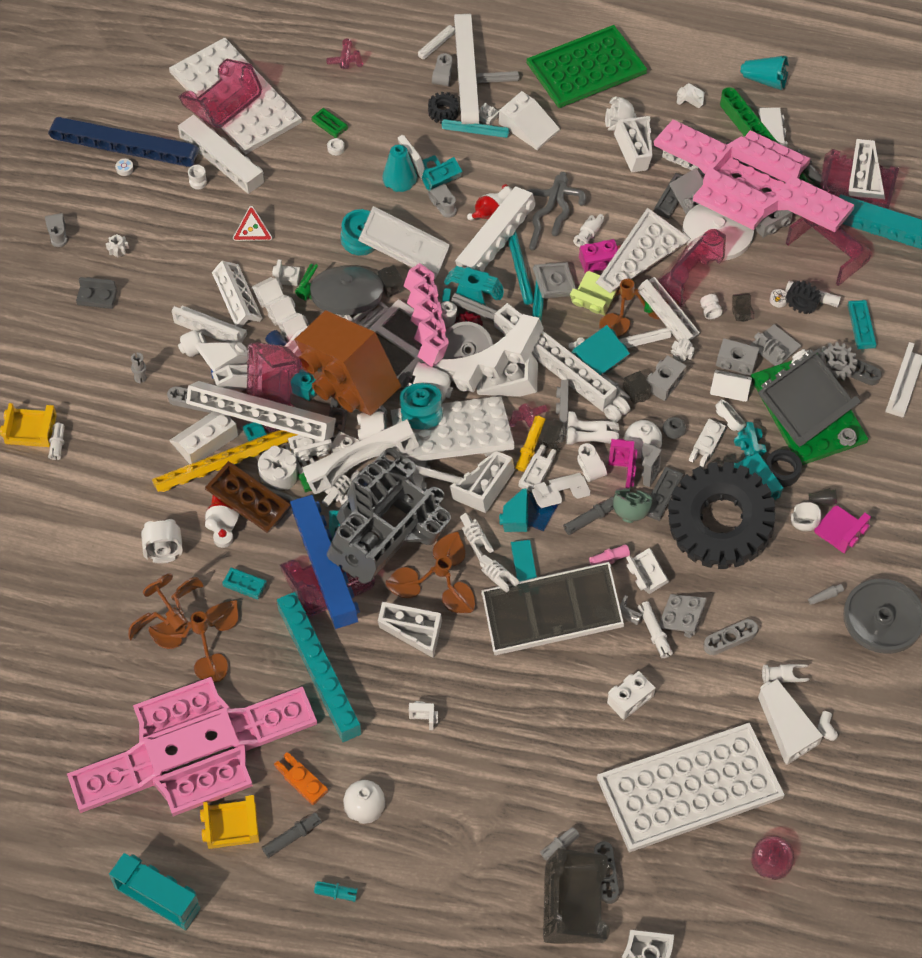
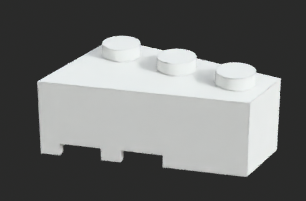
M650 116L618 120L614 135L631 172L646 171L652 158Z
M498 451L493 452L480 462L475 470L471 473L467 472L462 480L450 486L453 500L486 513L515 471L512 457Z
M382 602L378 617L379 628L434 658L442 624L441 613Z

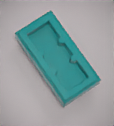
M231 567L222 585L259 600L267 585V581Z

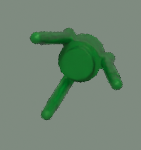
M313 264L309 265L299 286L295 290V294L302 300L312 299L311 283L309 281L315 273L318 264H315L314 267Z

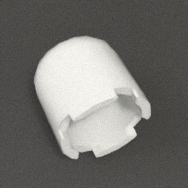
M418 362L412 374L416 376L413 384L428 383L436 386L442 394V403L446 397L450 398L453 387H450V376L442 370Z

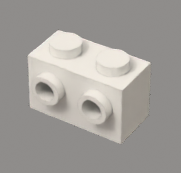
M640 671L634 675H628L624 679L623 684L619 687L614 686L608 693V705L623 720L654 697L655 687Z

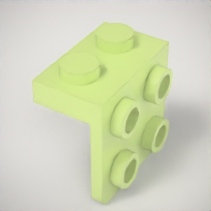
M587 271L578 290L572 289L570 293L571 301L578 307H584L593 313L605 316L618 289L609 293L596 284L600 275Z

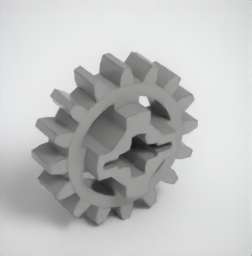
M836 342L835 346L828 343L827 348L823 346L821 351L818 352V356L836 380L841 378L842 381L845 380L846 376L851 377L857 365L856 353H851V347L846 349L845 343L842 346H839L838 342Z

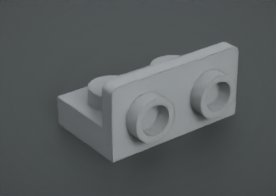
M644 443L642 446L641 466L644 467L642 471L643 485L650 487L660 471L662 450L655 445Z

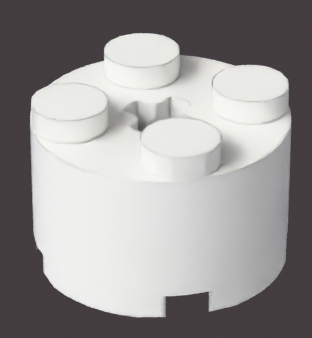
M375 411L371 416L366 413L357 414L358 424L361 428L358 429L359 441L387 429L385 411Z
M272 446L260 456L258 470L263 485L278 491L289 490L295 485L298 479L297 463L295 456L289 450Z
M175 520L149 521L144 524L141 537L143 556L147 560L150 558L153 559L154 563H168L174 561L175 556L178 554L179 556L182 554L181 530Z

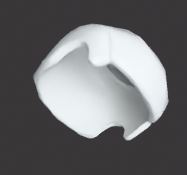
M812 502L797 504L794 507V512L791 514L792 525L801 531H812L818 527L821 521V510L818 505Z

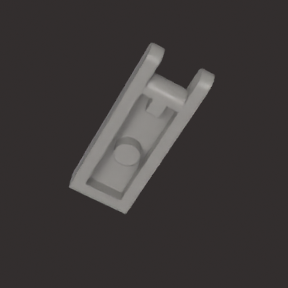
M561 380V386L557 387L556 398H560V403L556 402V414H559V431L565 432L568 415V380Z

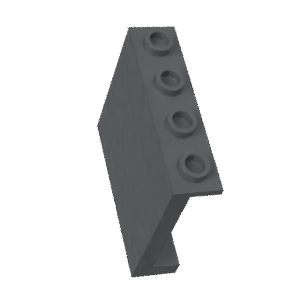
M820 348L814 352L810 349L803 355V360L799 361L797 359L789 365V370H781L775 375L776 379L774 381L771 379L767 380L761 385L763 389L758 392L799 447L861 402L857 396L851 399L817 355L821 350Z

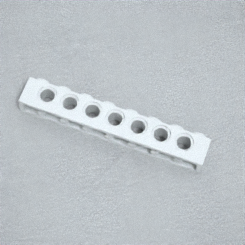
M507 303L495 313L494 327L504 335H507L517 324L522 314ZM542 331L531 352L534 358L560 379L568 380L569 386L603 412L604 408L611 405L616 399L617 388Z

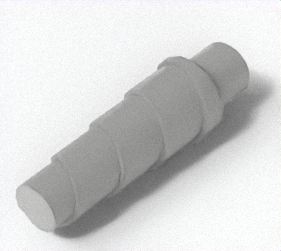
M841 584L835 587L831 586L809 598L808 602L812 605L836 597L838 593L844 591V588Z

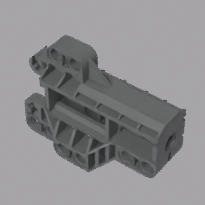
M393 448L384 450L373 463L368 464L352 480L347 492L348 499L341 505L336 516L340 526L327 551V557L337 566L342 565V569L354 578L356 576L359 577L358 581L361 583L370 582L405 542H421L425 545L434 544L444 533L451 519L450 513L440 506L443 501L444 492L438 487H431L429 490L423 491L410 482L409 479L413 476L416 465ZM386 455L393 456L395 460H389ZM407 494H410L414 500L410 499ZM393 505L407 514L396 528L382 519V516Z

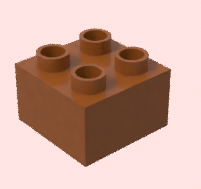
M325 310L294 339L302 353L298 357L300 365L307 372L313 374L315 381L312 383L313 390L324 400H328L330 397L337 399L338 403L348 412H353L357 409L371 416L401 387L376 332Z

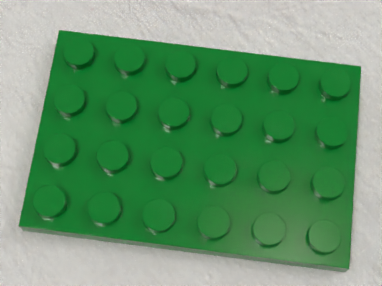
M615 25L539 53L526 60L527 65L558 108L647 74L646 66Z
M792 361L751 374V381L757 392L763 389L761 385L767 380L771 379L774 381L776 379L775 375L781 370H789V365ZM764 402L789 449L800 458L802 466L868 442L867 435L850 409L799 447ZM845 428H850L856 433L857 439L852 446H844L839 442L838 434Z

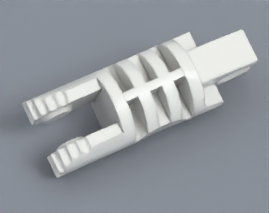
M358 470L354 472L350 479L343 474L331 488L324 491L328 495L321 503L328 507L333 500L338 502L340 496L345 493L350 487L352 480L360 472Z
M467 513L460 516L464 524L462 530L478 559L483 556L479 549L483 545H485L489 553L493 552L494 550L477 520L472 521Z
M486 555L479 558L482 572L506 593L509 591L507 581L514 586L519 584V580L496 560H491Z

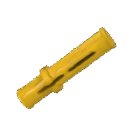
M541 416L534 417L526 442L520 449L521 454L515 466L519 471L525 472L531 458L535 454V447L546 422V419Z

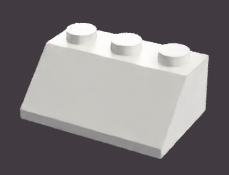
M213 411L170 439V442L187 462L192 464L205 459L238 437L236 423L228 415Z

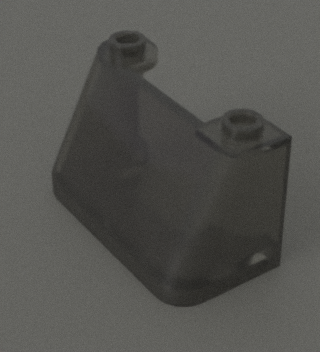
M558 848L549 857L545 866L543 940L545 943H604L608 939L610 928L605 921H601L602 881L610 872L608 855Z

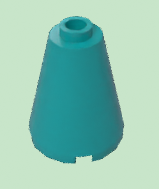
M787 56L746 60L741 65L740 72L744 78L783 90L782 88H785L788 78L786 66H789V60Z
M394 145L390 149L382 175L384 185L387 188H392L395 192L410 190L412 185L417 182L416 170L407 148L403 145Z

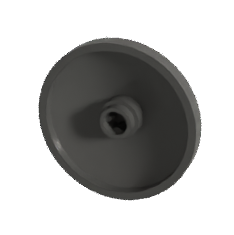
M333 267L321 272L313 279L310 286L311 298L314 304L324 311L327 310L338 315L359 314L372 309L381 301L383 297V283L376 273L363 267Z
M872 579L856 586L847 597L843 610L845 626L852 638L866 649L884 654L898 653L908 649L919 639L922 633V603L917 595L905 585L890 579Z

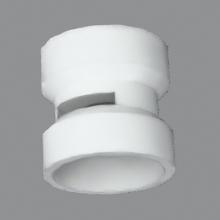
M201 165L191 166L188 169L190 186L193 189H203L207 185L205 168Z
M708 294L701 298L700 304L704 309L706 319H715L721 316L722 309L718 305L717 295Z
M617 397L612 405L604 408L606 417L615 423L621 419L622 415H626L630 411L629 404L621 397Z

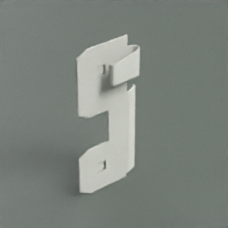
M580 473L549 480L551 485L547 486L545 482L534 484L535 489H531L537 504L541 508L561 503L562 498L559 491L570 488L573 496L577 499L590 496V489L584 476Z

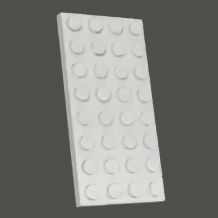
M226 38L169 67L170 73L245 155L302 123V118Z
M750 723L597 775V780L629 852L784 798V793Z

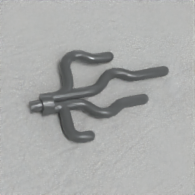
M560 172V175L555 177L553 186L550 189L526 190L533 193V196H549L546 207L538 210L533 216L534 232L529 245L530 250H535L541 233L539 220L553 209L556 197L559 206L562 208V213L557 216L551 232L552 236L558 235L561 223L569 215V206L564 201V194L578 196V204L580 206L585 205V193L582 190L567 187L569 180L565 172Z

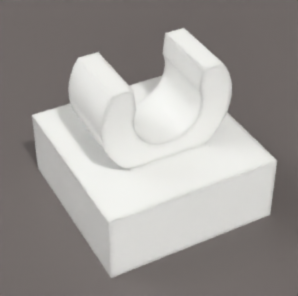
M484 103L479 110V121L486 125H491L499 117V111L493 106L491 107Z

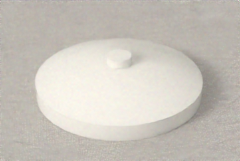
M701 204L694 206L687 213L682 229L683 234L690 238L686 244L693 252L706 259L716 261L730 260L742 255L750 247L754 235V230Z

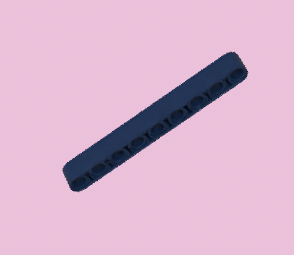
M56 117L48 131L49 136L58 141L186 167L194 165L199 153L198 147L190 143L62 117Z

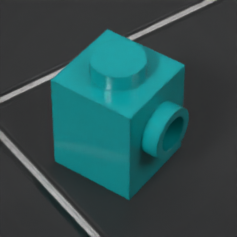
M299 369L290 381L291 393L310 402L313 397L317 396L312 388V383L315 381L314 376Z

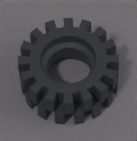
M441 92V95L435 93V96H431V99L428 101V115L431 120H434L436 123L440 121V124H442L443 119L454 120L459 114V101L457 97L455 98V95L452 94L450 96L449 92L446 94ZM440 106H447V107H449V108L446 109V110L438 109V107H440Z
M797 281L791 285L785 299L786 303H789V307L793 306L794 311L797 309L798 313L803 311L804 314H811L816 310L821 300V294H819V290H816V286H811V283L806 284V281H802V283Z

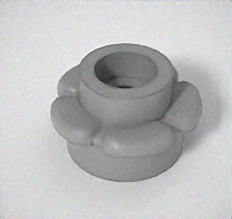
M845 428L838 434L840 444L844 446L855 444L857 437L854 430Z

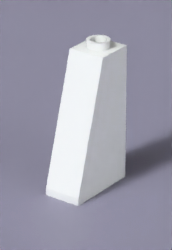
M778 679L763 684L758 698L783 760L788 765L818 746L823 736Z

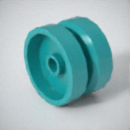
M353 210L343 218L340 235L341 244L351 254L362 256L368 255L375 250L358 241L370 214L368 210Z
M417 383L406 387L400 394L402 421L408 420L411 428L417 430L430 429L438 425L443 417L441 406L442 394L440 390L428 383Z

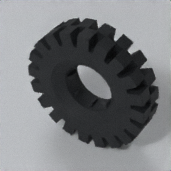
M717 462L708 463L707 469L703 470L702 466L693 469L692 476L686 474L680 480V487L676 486L674 488L672 500L669 501V525L677 547L682 553L686 552L688 558L695 563L697 560H700L702 566L709 568L712 567V564L718 565V569H728V564H734L736 568L744 565V560L749 559L751 562L758 557L759 550L764 551L769 544L768 539L772 538L774 532L775 503L774 498L771 497V490L768 485H763L762 478L754 472L751 475L749 468L740 465L737 469L734 468V463L724 462L723 467H718ZM717 500L731 501L741 509L742 521L731 532H712L701 521L703 520L702 512L704 508Z

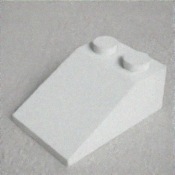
M523 91L499 110V124L502 127L509 128L511 133L536 150H539L560 131V128L541 106Z
M530 354L526 364L508 361L500 378L487 377L483 374L477 385V394L520 397L536 393L538 380L537 360Z

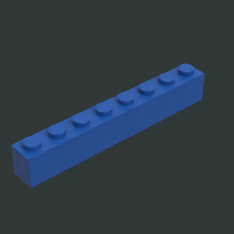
M313 495L290 501L293 516L335 629L357 623V614L360 613L357 601H352L354 594L351 586L347 587L346 585L349 583L346 572L342 573L341 569L343 566H337L327 557L332 536L330 530L325 529L327 523L324 515L320 516L322 511L319 501L315 502Z

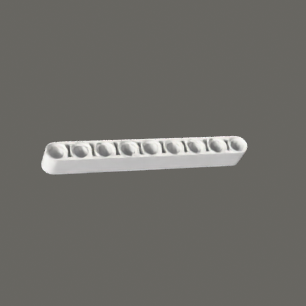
M454 14L462 124H479L471 14Z

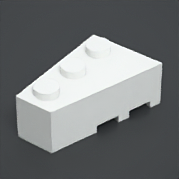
M856 140L849 185L850 196L885 200L875 141Z

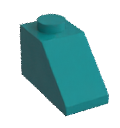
M523 488L503 506V513L499 514L500 525H503L504 532H528L529 497L527 488Z

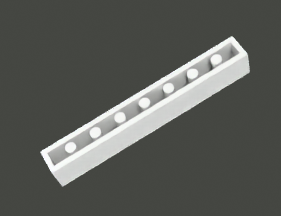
M201 381L188 385L186 404L319 441L328 440L333 437L336 418Z

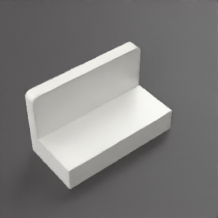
M715 370L710 394L746 402L752 377Z

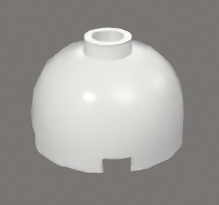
M617 96L613 97L609 104H612L611 108H607L605 125L609 127L607 130L615 132L618 120L636 118L633 105L627 99Z
M640 420L628 427L624 440L634 441V449H637V458H642V446L644 443L655 445L659 449L661 448L662 433L653 422Z
M360 780L351 784L345 792L343 799L344 809L350 819L359 821L362 824L372 823L379 819L385 808L384 793L379 785L373 781Z

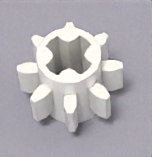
M118 234L109 237L110 243H106L109 255L113 254L117 257L126 254L125 249L129 248L125 236L121 237Z
M680 339L679 342L674 341L671 353H673L674 359L684 362L686 358L691 360L695 348L692 347V343L689 340Z

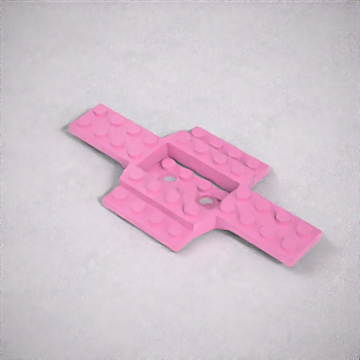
M672 120L654 140V146L699 167L705 174L703 185L693 196V201L752 230L757 227L762 219L776 210H789L836 232L854 210V204L799 179L800 174L810 163L809 157L751 130L745 137L741 136L726 145L678 121ZM739 161H741V162H743V163H746V164H748V165H750V166L747 167V166H745V165L739 163ZM754 168H756V169H758V170H760V171H762V172H765V173H767V174H762V173H760V172L754 170ZM739 173L741 177L733 178L732 174ZM769 175H771V176H773V177H775V178H777V179H779V180H782V181L774 180V179L770 178ZM767 187L772 191L764 193L762 189Z
M209 677L133 705L139 721V743L127 752L67 773L80 813L155 786L167 800L172 816H176L202 806L203 802L210 803L252 787L253 785L246 768V751L317 725V720L303 686L245 708L230 709L218 695L213 680ZM215 731L217 738L212 741L205 738L207 732ZM173 745L178 748L177 753L174 755L166 753V749L169 746ZM231 746L236 747L229 751L223 752L221 754L215 755L213 757L207 758L205 760L199 761L197 763L191 764L189 766L183 767L181 769L175 770L173 772L161 776L162 772L169 771L170 769L178 767L180 765L188 764L191 761L209 756L210 754L218 752L223 749H228Z

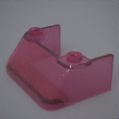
M801 217L789 227L786 245L789 246L813 227L851 258L840 267L836 281L837 286L870 261L872 255L870 248L842 226L836 232H833Z

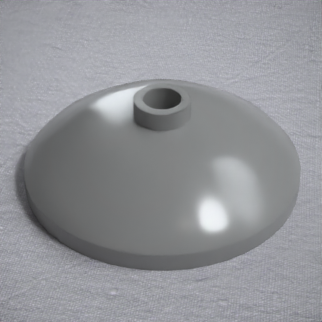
M473 322L456 323L445 332L449 344L443 359H458L482 352L494 345L488 331L479 324ZM467 347L472 348V351L469 354L466 352Z

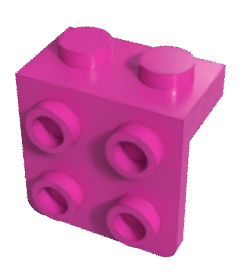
M611 439L608 465L627 467L625 488L633 487L637 449H634V441Z
M834 506L820 521L814 532L845 554L850 547L853 548L857 544L861 534L864 535L869 530L871 516L864 512L859 519H856L841 507Z

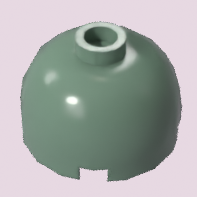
M631 488L616 489L613 498L614 510L627 523L639 521L645 518L651 509L652 497L639 490L636 493L630 492Z

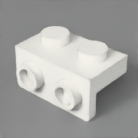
M650 548L634 558L630 555L626 557L629 562L627 567L632 574L636 575L637 580L635 582L641 591L645 590L648 594H651L669 582Z

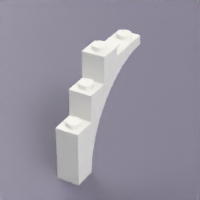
M523 314L513 329L493 346L468 357L443 359L433 367L446 372L459 390L474 392L483 374L487 377L500 378L508 361L526 364L544 328L539 318Z

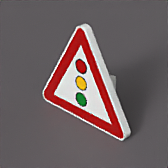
M250 206L234 234L233 240H271L270 232L254 207Z

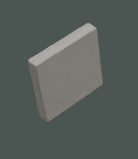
M567 262L534 265L533 271L542 298L570 296L572 289H576Z

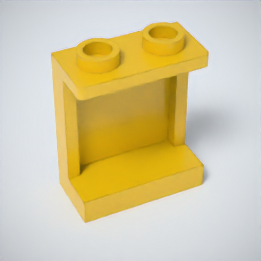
M9 403L8 409L4 411V425L0 427V436L3 437L5 444L50 447L49 439L52 438L53 425L56 423L57 418L54 405H46L45 411L16 409L13 403Z
M254 795L245 796L246 801L211 806L208 805V802H203L204 809L200 810L201 822H205V829H202V840L207 842L208 849L259 842Z

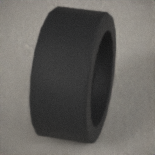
M785 449L775 450L769 454L765 463L782 487L791 486L796 483L802 470L800 458L794 452ZM776 461H786L793 466L794 472L791 475H780L772 469V464Z

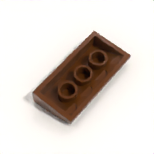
M229 461L205 487V490L266 533H269L285 517L291 505Z

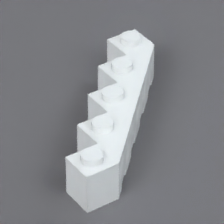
M270 277L252 286L258 302L262 308L266 307L269 318L275 326H279L280 333L287 342L291 340L296 331L307 327L308 321L306 317L296 313L294 309L296 307L295 302L291 297L283 295L281 291L283 287L279 280Z

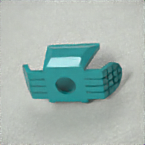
M455 266L444 280L445 285H448L450 282L459 284L457 294L484 305L483 293L492 295L495 300H501L504 294L503 286L498 278L489 276L487 272L484 273L470 267L462 268Z

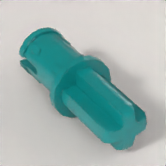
M317 881L315 884V894L333 897L334 900L338 898L356 901L358 888L355 889L340 886L339 883L335 885Z

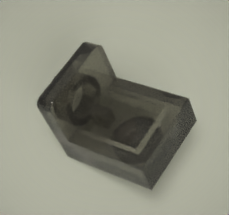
M750 293L732 295V312L736 321L745 322L754 319L755 313L751 306Z

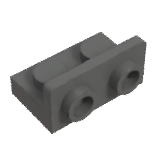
M91 277L79 278L80 288L76 299L77 305L113 309L117 295L115 281Z

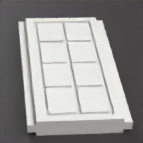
M374 206L358 241L412 268L419 263L434 273V279H436L449 248V244Z

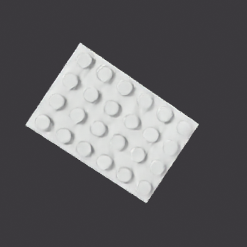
M502 396L442 403L443 417L441 422L430 429H412L419 447L403 455L411 461L417 462L514 449V441ZM401 408L391 410L393 426L403 422Z

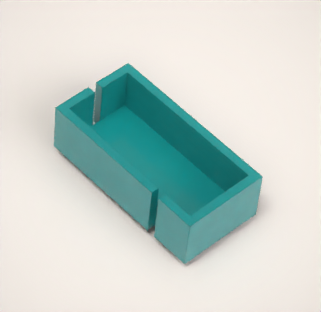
M123 853L109 873L115 889L186 931L201 909L195 895L196 892L188 886L182 887L178 885V881L169 875L166 877L161 875L160 871L153 865H142V860L136 855L131 854L129 856Z

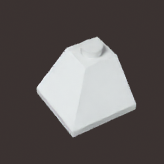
M239 342L195 344L196 349L213 372L227 365H245L251 356L245 345Z

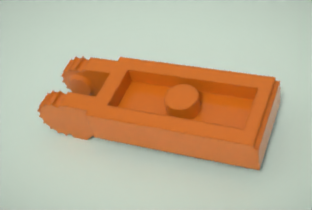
M286 752L284 758L293 768L288 771L279 761H276L274 766L284 776V779L312 805L316 804L328 792V788L300 762H297L291 754Z

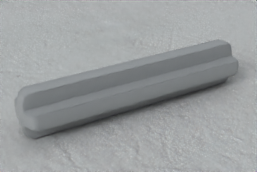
M517 71L476 74V83L519 81V72Z
M454 293L451 299L452 303L491 320H494V315L498 311L457 293Z

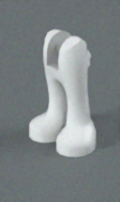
M568 411L567 445L587 441L610 444L611 439H619V434L617 433L619 431L618 423L611 421H581L577 419L575 412Z

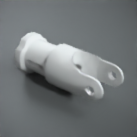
M599 214L595 219L593 215H590L581 227L579 235L574 237V244L578 247L588 244L589 240L595 236L601 227L604 216Z
M784 664L779 667L763 665L762 667L764 683L775 681L776 679L781 683L806 682L810 680L809 678H796L792 672L793 668L808 667L806 664Z

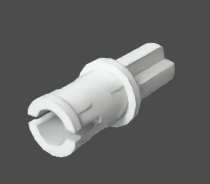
M59 422L53 425L52 438L49 439L51 444L48 458L56 460V456L57 460L61 459V449L65 442L63 440L65 426Z

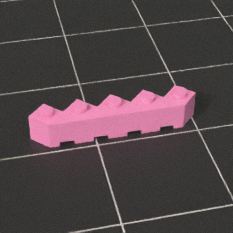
M419 263L409 270L404 287L411 292L407 304L414 308L410 321L418 326L414 339L422 344L418 357L433 367L443 359L449 341L446 338L445 323L441 317L442 309L437 298L438 291L437 286L434 284V273Z

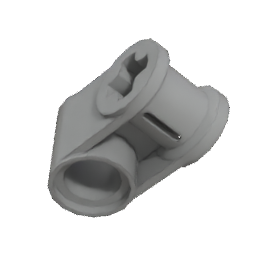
M443 53L438 56L432 75V84L449 87L452 72L451 55Z
M445 184L428 191L431 202L444 217L450 218L456 214V199Z
M63 213L45 216L52 245L54 247L66 245L67 236Z

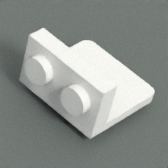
M301 435L288 438L291 452L295 456L296 461L299 460V462L307 461L311 456L315 455L318 457L325 456L331 451V439L319 441Z

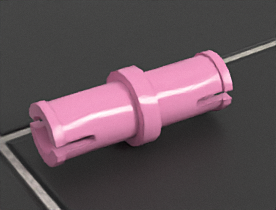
M624 544L612 550L606 549L604 553L590 557L589 561L591 566L605 562L613 564L616 560L629 556L630 551L628 546Z

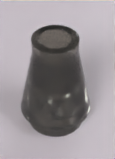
M827 488L808 494L809 502L816 505L833 507V504H837L836 489Z

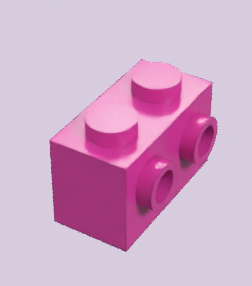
M614 239L580 246L579 259L584 273L587 271L605 270L618 251Z

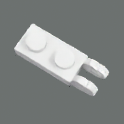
M708 419L694 445L689 461L694 462L699 453L704 455L700 460V466L704 467L718 445L726 426Z
M541 445L527 466L518 487L527 488L528 491L532 492L531 489H535L534 484L541 483L544 480L557 450L552 449L548 457L545 458L542 456L545 453L546 446Z

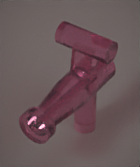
M348 38L342 42L343 48L340 57L326 59L327 65L339 64L342 69H348L350 62H356L357 67L363 66L359 50H355L353 52L354 55H351L352 40Z
M527 403L523 404L518 410L513 411L509 425L514 427L517 421L525 420L526 424L531 428L534 417L547 412V407L542 405L531 409ZM543 430L541 432L539 439L545 436V432Z

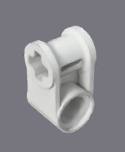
M588 443L582 444L578 450L577 461L586 480L591 482L606 476V467L594 446Z

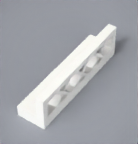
M221 261L212 274L235 326L242 328L248 320L260 322L262 316L239 264Z
M655 277L641 283L638 288L639 293L666 327L670 329L678 342L680 339L690 341L699 335L700 332Z
M174 306L172 309L175 324L202 332V334L219 341L242 343L247 335V330L188 307L181 306V308Z
M911 342L908 344L885 411L903 418L922 364V355L912 352L914 343Z

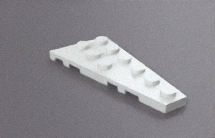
M647 208L600 275L596 284L612 293L620 287L622 280L633 279L685 245L690 238Z

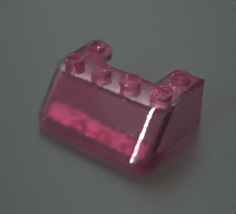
M259 342L250 343L248 345L247 394L295 407L290 402V394H292L291 378L293 374H298L302 368L300 358L286 346ZM265 426L270 433L280 431V429Z

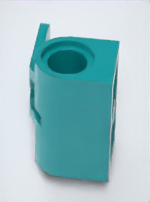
M435 155L422 160L425 167L422 180L428 191L458 179L462 175L463 171L455 157L440 164ZM433 161L436 163V166L428 168L427 163Z

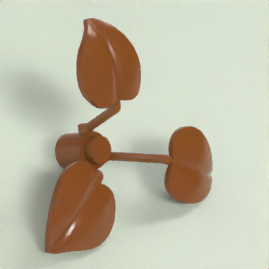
M631 279L622 280L614 296L616 297L621 294L620 315L610 313L603 316L599 322L600 329L608 325L610 329L615 331L617 337L624 335L630 327L629 319L623 318L625 300H631L636 295L643 306H645V301L639 294V290L635 289L634 281ZM654 311L648 313L650 317L660 319Z
M458 532L450 533L437 541L433 548V557L436 559L435 566L431 567L430 571L418 580V574L415 570L403 567L393 572L386 580V586L393 594L401 598H413L420 593L419 583H422L435 572L437 576L446 577L449 589L444 591L442 602L449 611L471 613L475 608V598L471 588L463 582H457L452 587L450 581L451 574L449 571L451 566L462 563L466 554Z
M171 573L165 574L157 581L149 584L143 590L144 596L149 597L157 591L169 609L165 614L167 618H164L157 612L143 615L129 627V639L132 640L141 628L156 617L164 621L167 626L171 625L175 632L185 628L188 625V620L184 616L185 613L182 611L178 599L192 590L204 587L201 580L197 577H192L176 589L171 598L175 601L177 609L175 607L172 608L160 590L173 579Z
M237 600L215 605L208 609L206 613L202 611L194 612L191 615V622H188L186 630L183 628L175 632L172 626H167L165 622L149 626L150 636L160 647L174 649L182 644V638L187 637L192 628L193 632L201 635L206 658H200L194 665L196 676L201 680L211 677L213 683L220 682L227 674L228 663L226 658L219 653L212 656L209 655L205 632L208 626H214L219 631L232 629L238 622Z

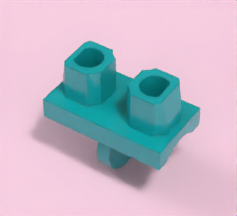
M747 422L746 428L738 432V436L734 438L735 446L741 447V450H744L745 457L757 453L763 456L766 452V446L758 444L763 435L762 430L754 428L753 422Z

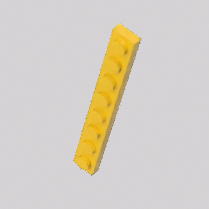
M283 430L274 431L153 478V485L158 492L168 491L175 485H183L193 478L204 477L208 472L219 471L228 461L237 464L249 456H258L262 451L269 450L272 446L289 443L288 438L298 434Z

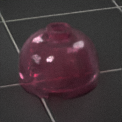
M769 835L763 837L755 844L751 863L754 870L760 876L778 880L790 873L794 864V850L786 839L780 836Z

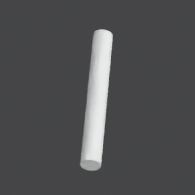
M417 465L414 472L456 484L463 479L462 477Z

